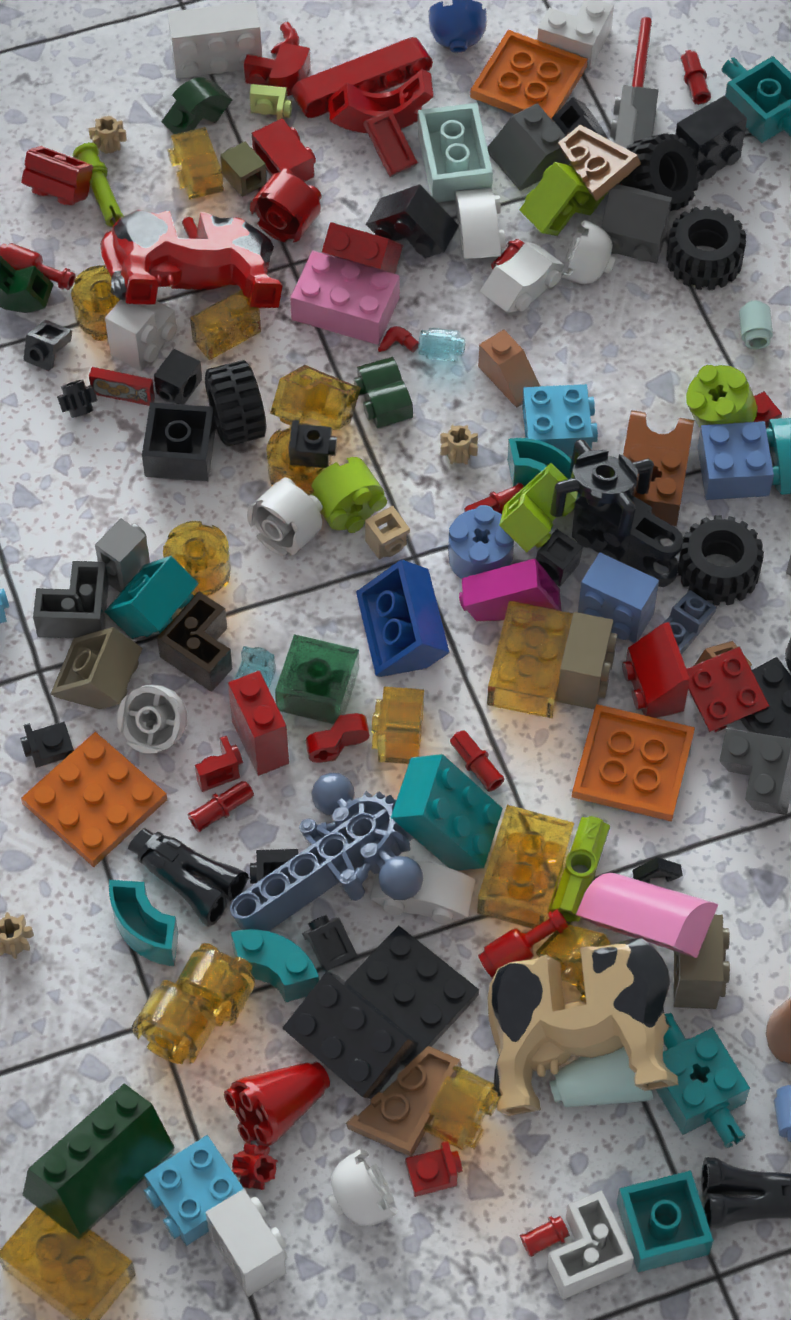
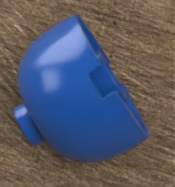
M452 0V5L443 6V1L432 5L428 11L429 27L435 41L446 48H450L452 52L466 51L468 47L475 45L481 40L486 30L487 10L486 8L482 10V3L477 1Z

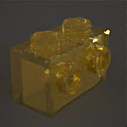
M206 127L171 135L172 148L168 149L169 160L172 167L177 166L176 178L180 189L185 188L189 200L224 191L222 170Z
M242 290L190 317L192 340L208 360L217 357L261 332L260 309L249 307L248 297L243 295Z

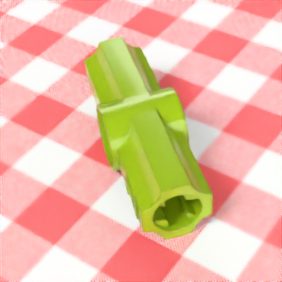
M593 816L581 817L571 850L566 857L565 868L551 907V912L559 909L567 922L580 921L581 917L577 916L576 913L587 888L595 880L596 869L610 830V825L606 824L602 819ZM576 865H583L589 870L585 873H578L572 868Z

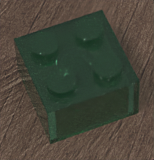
M294 634L275 689L276 705L279 711L334 724L340 715H345L359 672V649Z

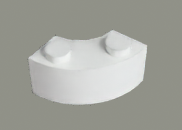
M492 188L455 191L462 257L464 259L501 256L500 248L506 247L504 229L499 230L497 214L501 213L500 196H494Z
M525 242L509 261L495 266L480 292L506 312L518 310L523 312L548 287L553 288L559 282L562 276L561 271L565 265L539 245Z
M414 860L422 869L423 883L419 892L407 900H393L387 896L379 885V874L375 876L370 899L382 906L383 910L389 914H419L430 917L435 922L441 924H450L452 921L468 918L476 880L464 873L442 865Z

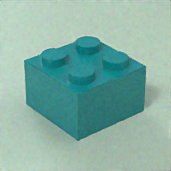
M172 556L143 565L104 612L131 639L141 636L148 637L155 632L161 633L174 619L172 615L177 609L184 608L194 597L191 592L199 583Z
M691 1171L619 1188L616 1203L630 1250L634 1257L637 1273L710 1254L713 1238Z

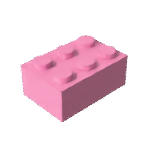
M312 251L290 297L291 318L297 322L379 345L400 298V275Z

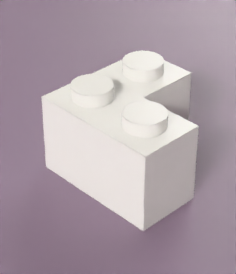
M585 0L577 16L548 8L538 27L537 40L587 58V69L591 70L612 29L614 5L601 0Z
M120 300L105 317L110 355L139 371H142L148 363H152L156 359L160 348L166 341H171L177 332L175 310L156 301V304L145 305L127 304L125 301Z
M602 1190L568 1204L566 1221L576 1241L549 1252L547 1267L562 1300L631 1272L634 1260Z

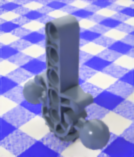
M328 773L320 776L312 788V801L319 811L325 815H332L335 822L329 824L324 822L317 825L313 819L309 818L300 823L299 829L309 847L239 894L232 901L230 911L240 929L270 931L336 884L345 891L351 900H359L365 894L362 883L368 877L367 873L369 871L373 874H379L381 890L393 900H407L414 897L422 887L423 872L416 861L408 856H400L402 852L410 851L409 841L414 838L391 819L396 799L391 795L385 797L380 791L374 796L366 791L363 797L354 800V787L347 777L340 773Z

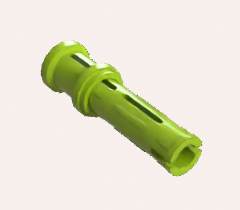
M84 143L75 148L72 156L92 164L93 171L89 183L105 218L106 225L113 227L112 218L114 217L117 222L124 215L121 213L107 181L108 170L98 157L99 149L94 143Z

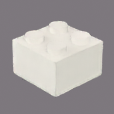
M243 1189L205 1212L209 1235L247 1297L286 1274L285 1260L288 1259L287 1253L284 1250L287 1247L286 1242L276 1227L270 1230L264 1218L267 1216V1213L256 1196L251 1199L246 1190Z

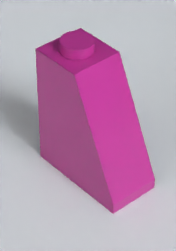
M535 558L462 578L463 591L459 593L460 604L463 610L468 611L476 621L552 619L562 617L560 588Z

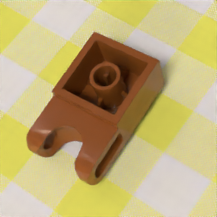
M631 410L623 456L632 462L650 459L654 463L649 492L647 494H639L635 490L634 497L652 507L651 514L672 526H677L694 420L679 418L673 431L668 434H658L651 431L647 426V413Z

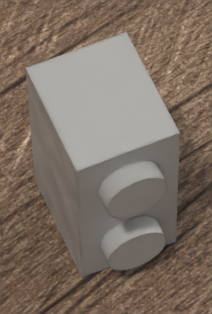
M121 518L95 544L97 561L106 562L109 585L119 592L125 588L143 565L150 563L146 533L138 525H130Z

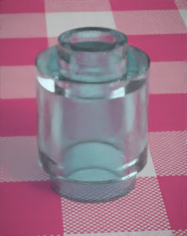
M431 327L429 330H421L418 344L419 355H426V359L453 362L457 361L458 356L464 355L465 337H460L459 330Z

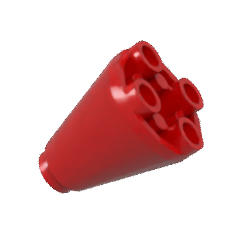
M307 1062L241 1078L233 1082L231 1087L224 1091V1098L227 1105L234 1110L240 1122L238 1124V1131L242 1139L246 1143L255 1141L258 1145L270 1146L276 1143L324 1095L325 1089L330 1087V1078L325 1068L319 1062L312 1064Z

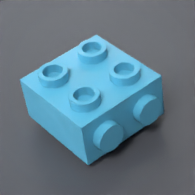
M587 384L523 387L522 410L525 438L548 443L563 451L567 456H572L574 444L577 440H584L590 448H592V442L598 441L597 423H591L590 417L595 415L594 397H588Z
M208 1135L144 1174L147 1188L143 1190L145 1196L154 1209L159 1206L167 1216L163 1220L167 1230L174 1239L180 1236L186 1246L209 1232L206 1211L244 1189Z

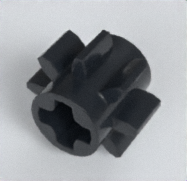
M77 380L61 386L63 394L57 396L62 412L69 411L71 417L74 418L94 410L92 403L98 400L93 385L85 386L84 380Z

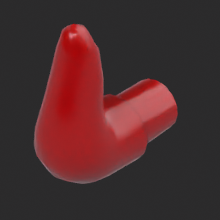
M289 22L282 23L280 30L285 39L282 43L299 46L300 39L297 31ZM281 43L272 48V54L278 53Z
M394 326L386 332L378 347V351H386L394 342H399L411 352H415L420 346V342L406 329Z

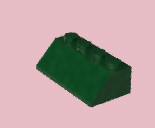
M124 1083L28 1168L22 1196L80 1240L145 1179L144 1174L159 1166L174 1152L175 1147L153 1104Z

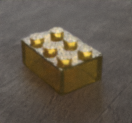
M509 601L488 684V706L553 719L557 702L560 667L573 613Z
M507 805L478 895L477 913L532 929L548 920V913L551 911L566 863V857L571 847L574 822Z
M35 1207L0 1249V1264L2 1268L69 1320H100L136 1275L133 1261L91 1229L79 1240L37 1207Z

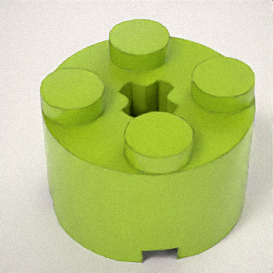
M705 365L700 368L698 375L694 377L687 389L686 402L699 428H701V425L754 422L756 418L757 404L754 394L744 373L734 367L727 365Z
M358 457L346 458L349 462L340 466L336 462L324 469L313 481L311 487L314 492L313 494L309 493V495L319 499L323 506L320 513L332 529H347L349 533H355L364 526L366 519L386 506L387 498L385 497L384 489L364 461Z

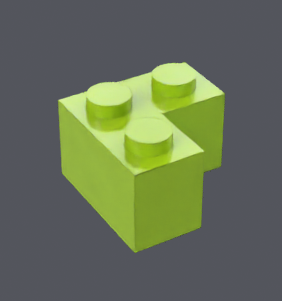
M554 162L553 165L544 171L543 178L536 188L527 194L525 202L519 210L541 233L558 236L575 212L591 216L608 192L598 201H595L571 165Z
M552 463L546 466L511 498L503 508L499 526L526 553L534 546L537 549L542 547L551 537L549 532L554 525L552 522L557 518L550 514L554 487L556 483L568 480ZM577 491L567 493L563 517L575 508Z

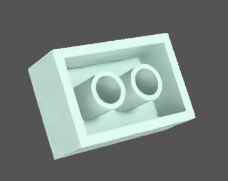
M477 103L418 110V138L430 195L437 202L456 200L455 191L492 188L493 171Z

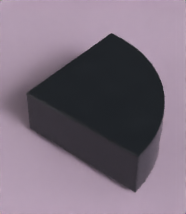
M659 857L632 870L634 879L650 883V878L666 877L668 882L683 876L681 864Z

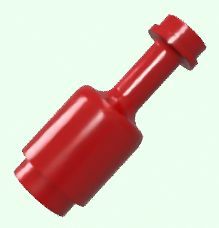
M3 243L0 245V256L15 270L35 266L49 280L57 282L59 289L70 290L74 285L76 274L71 272L70 269L65 268L63 271L46 266L43 264L41 254L13 243L8 245Z
M559 909L554 912L550 911L548 913L550 918L529 932L522 933L519 929L515 928L484 947V951L478 957L492 979L498 968L510 962L531 960L534 957L533 946L555 931H558L560 934L564 933V930L569 925Z

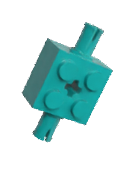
M774 56L749 70L745 69L735 57H732L731 61L728 59L722 66V72L731 79V81L727 82L725 97L747 117L746 129L761 143L782 131H785L791 137V72Z
M666 1013L665 1020L669 1028L663 1037L664 1045L667 1048L663 1052V1062L671 1072L677 1075L678 1085L659 1088L656 1091L682 1135L711 1121L723 1141L724 1147H733V1141L735 1144H738L746 1135L742 1132L730 1111L746 1104L750 1087L713 1027L690 1039H686L674 1020L672 1013Z

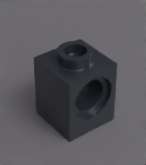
M176 349L171 351L154 374L156 394L167 402L182 405L186 403L202 381L201 362Z
M556 529L549 540L537 551L536 560L556 585L560 587L579 565L583 546L559 529Z

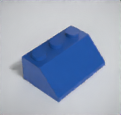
M401 559L356 591L376 676L383 677L427 669L450 653L429 569Z

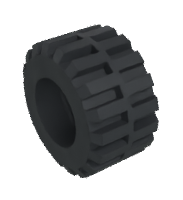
M666 133L639 139L627 146L626 149L638 155L641 164L627 177L619 182L620 184L672 197L670 211L679 210L689 205L688 201L693 200L695 197L694 191L698 189L697 178H699V171L696 168L698 164L697 159L693 158L692 155L693 150L691 147H686V141L683 138L678 139L677 135H668Z
M704 206L701 210L695 207L691 208L690 213L686 211L681 213L680 219L676 218L669 232L666 254L669 271H674L673 276L677 280L682 279L684 285L688 287L695 285V289L702 290V287H708V290H715L717 285L722 288L727 285L728 281H734L737 273L741 271L746 246V232L742 229V223L739 220L734 221V215L730 212L725 214L723 209L720 208L712 210L710 209L711 206ZM697 246H709L716 250H701Z
M245 360L206 369L205 388L209 406L214 407L216 430L221 441L229 447L265 437V411L259 387L250 365Z
M715 515L714 520L706 517L701 519L700 525L694 523L690 527V532H686L683 537L679 556L678 576H681L680 582L683 587L689 586L688 591L691 590L703 599L713 601V605L720 606V602L731 605L734 604L735 599L739 601L744 600L747 593L751 594L758 583L764 558V551H762L763 543L761 539H757L758 533L754 529L748 530V524L744 521L740 523L735 522V517L731 516L727 520L722 519V515ZM720 554L731 558L736 564L727 567L717 566L710 563L705 557Z

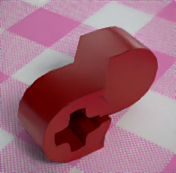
M359 713L340 715L330 730L314 732L306 737L305 741L309 760L317 763L336 761L345 746L360 744L369 739L370 734L366 716Z

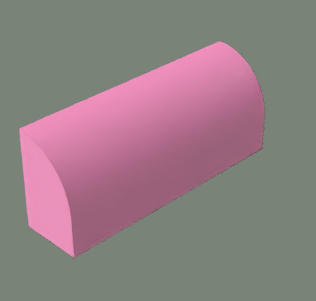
M606 873L596 878L587 888L576 915L599 927L629 937L643 938L648 943L697 958L718 904L620 874Z

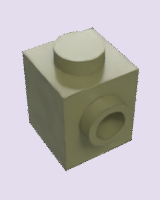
M246 141L235 147H230L220 155L222 175L242 197L266 184V164Z

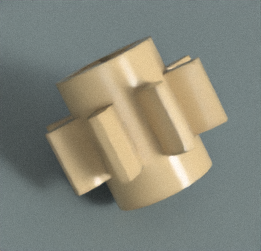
M111 116L95 119L96 128H89V136L92 143L96 144L105 154L113 153L117 150L120 151V142L127 141L126 130L123 129V121H117Z
M451 425L448 434L441 433L440 443L442 445H440L441 456L447 455L450 459V464H468V459L471 455H478V434H471L468 425Z
M7 912L5 917L0 920V956L7 953L16 959L18 953L23 950H30V945L26 938L33 937L34 933L32 927H25L26 920L24 915L16 918L10 916L9 912ZM14 933V937L9 938L8 934Z

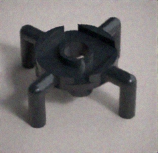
M577 440L574 444L570 465L571 479L556 483L550 514L554 517L563 516L567 493L577 491L593 507H603L605 504L617 503L622 509L617 533L621 537L630 536L636 506L631 499L635 495V490L639 494H647L649 492L654 468L653 461L644 459L632 462L620 454L619 458L608 456L609 451L592 450L584 440Z

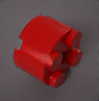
M284 168L279 173L273 174L250 203V211L252 215L254 213L257 214L260 219L257 224L266 234L281 242L294 239V243L301 239L321 212L319 200L322 198V195L316 187L307 185L296 177L291 170Z

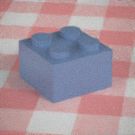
M765 421L701 425L697 448L705 500L769 496L774 473Z
M599 552L581 582L578 613L613 619L612 633L618 634L617 638L621 640H629L635 643L639 640L654 615L659 579Z

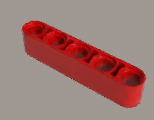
M411 37L304 78L293 86L291 94L307 118H315L329 112L328 98L346 83L369 93H379L407 82L421 69L428 72L433 65V60L419 39Z

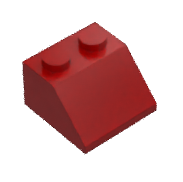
M666 622L628 647L626 661L622 662L624 677L626 681H631L634 687L632 697L636 709H641L643 715L653 718L684 712L690 677L670 623Z

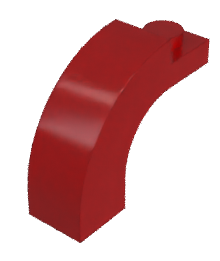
M421 69L401 87L386 93H369L346 83L328 98L330 122L350 131L367 133L363 123L391 109L401 129L410 126L418 121V110H422L421 106L434 97L431 73Z

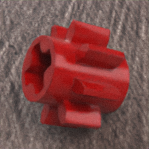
M245 1143L244 1151L233 1155L232 1172L240 1178L239 1182L243 1188L264 1190L265 1183L275 1179L274 1175L278 1161L268 1155L270 1152L269 1146Z

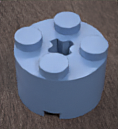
M481 505L476 509L468 510L459 515L450 525L448 542L449 565L452 571L461 579L509 566L512 563L514 540L499 526L502 514L494 511L490 506Z

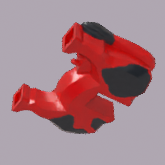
M136 210L121 217L113 225L112 230L105 233L101 240V255L111 275L110 292L127 304H156L158 287L171 286L172 289L202 290V287L237 285L241 288L243 295L248 297L249 307L279 308L283 285L279 280L270 278L267 275L270 257L274 250L273 243L265 234L240 217L218 218L206 212H200L196 239L178 238L170 211L156 214Z

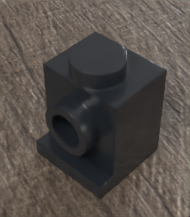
M292 420L289 441L290 465L327 468L330 456H336L338 437L332 436V427L299 424V420Z

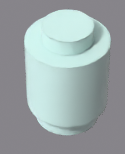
M750 301L739 310L741 338L745 342L746 347L762 349L770 344V339L773 336L770 307L761 301Z

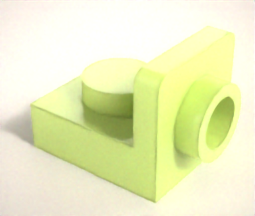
M251 84L249 93L251 113L277 115V120L283 118L284 121L285 118H291L292 100H287L286 87Z

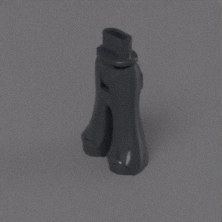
M143 828L128 846L130 851L138 855L137 859L140 863L144 864L150 872L177 891L190 904L201 922L207 927L215 924L221 918L227 907L226 898L230 902L242 893L249 880V875L246 872L203 856L178 839L163 835L161 832L154 834Z
M705 1157L701 1173L702 1196L706 1197L703 1209L710 1229L723 1228L735 1223L756 1219L791 1218V1173L746 1170L729 1165L718 1158ZM724 1195H730V1196H736V1195H760V1196H757V1197H729V1196H724Z

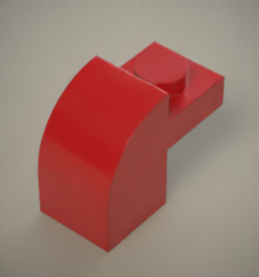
M281 42L275 60L247 54L244 61L245 83L286 87L287 96L292 95L293 86L298 81L308 77L311 68L310 48Z

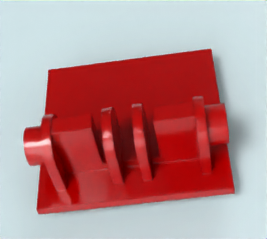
M740 646L687 668L690 677L688 690L709 732H719L727 728L728 724L769 707Z

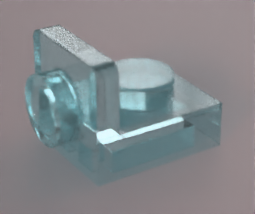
M243 646L241 651L242 662L235 679L260 670L269 689L276 672L275 655L261 647L251 648Z

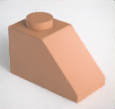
M504 329L479 344L478 367L516 408L522 405L523 387H540L524 350Z

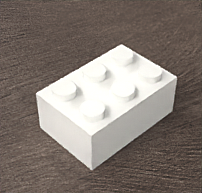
M255 1L167 12L176 79L244 70V61L247 54L262 57L261 30Z

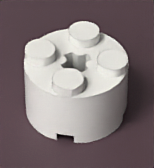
M285 477L276 482L248 508L247 519L250 527L254 524L260 532L256 537L265 547L280 556H286L288 553H291V556H293L321 530L322 517L320 511L323 509V506L317 497L307 495L291 479Z

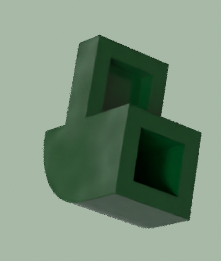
M203 77L193 78L182 84L172 94L176 102L161 122L179 140L186 142L202 119L216 123L233 99L214 81Z
M0 256V307L5 310L22 313L46 309L54 284L35 266L15 270Z

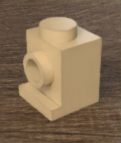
M394 506L365 520V541L379 560L383 557L394 556L407 545V534L410 533V528ZM387 522L386 527H384L381 530L378 528L379 526Z

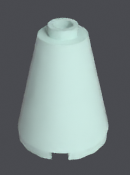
M624 1047L610 1054L594 1058L579 1057L560 1068L559 1073L554 1075L555 1080L549 1081L555 1102L562 1101L564 1107L644 1102L654 1099L652 1090L644 1091L635 1086V1072L629 1067V1057Z

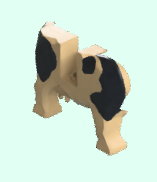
M636 938L609 946L580 948L586 1003L571 1002L564 1004L560 962L548 955L532 960L510 962L497 969L489 985L487 996L489 1024L498 1050L493 1090L498 1100L497 1111L511 1116L541 1110L540 1100L536 1096L531 1083L533 1071H537L539 1077H544L546 1074L545 1070L551 1069V1073L556 1075L559 1073V1066L567 1062L571 1055L594 1058L610 1054L623 1047L629 1057V1067L635 1072L634 1081L636 1087L648 1091L678 1085L677 1075L671 1072L663 1062V1037L669 1028L664 1013V1003L670 986L669 970L653 945L643 938Z

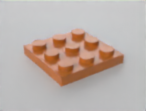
M508 29L470 89V98L512 114H517L538 103L552 119L564 106L587 68L588 59Z
M596 704L572 790V798L672 822L695 727Z
M96 732L21 797L22 804L93 867L168 800L166 792Z

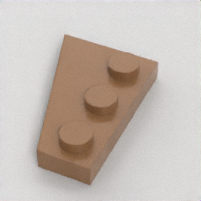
M582 125L577 126L558 142L562 153L595 201H598L641 164L637 154Z
M427 1046L397 1074L398 1078L382 1093L379 1091L370 1100V1105L358 1116L355 1114L346 1122L347 1128L409 1157L413 1156L462 1066L461 1060Z

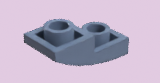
M691 590L672 607L670 616L663 622L670 623L681 655L703 630L717 609L716 606Z

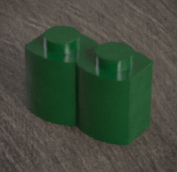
M394 357L357 367L358 377L353 378L357 395H363L365 398L363 407L368 420L373 419L376 427L380 428L413 418V404Z

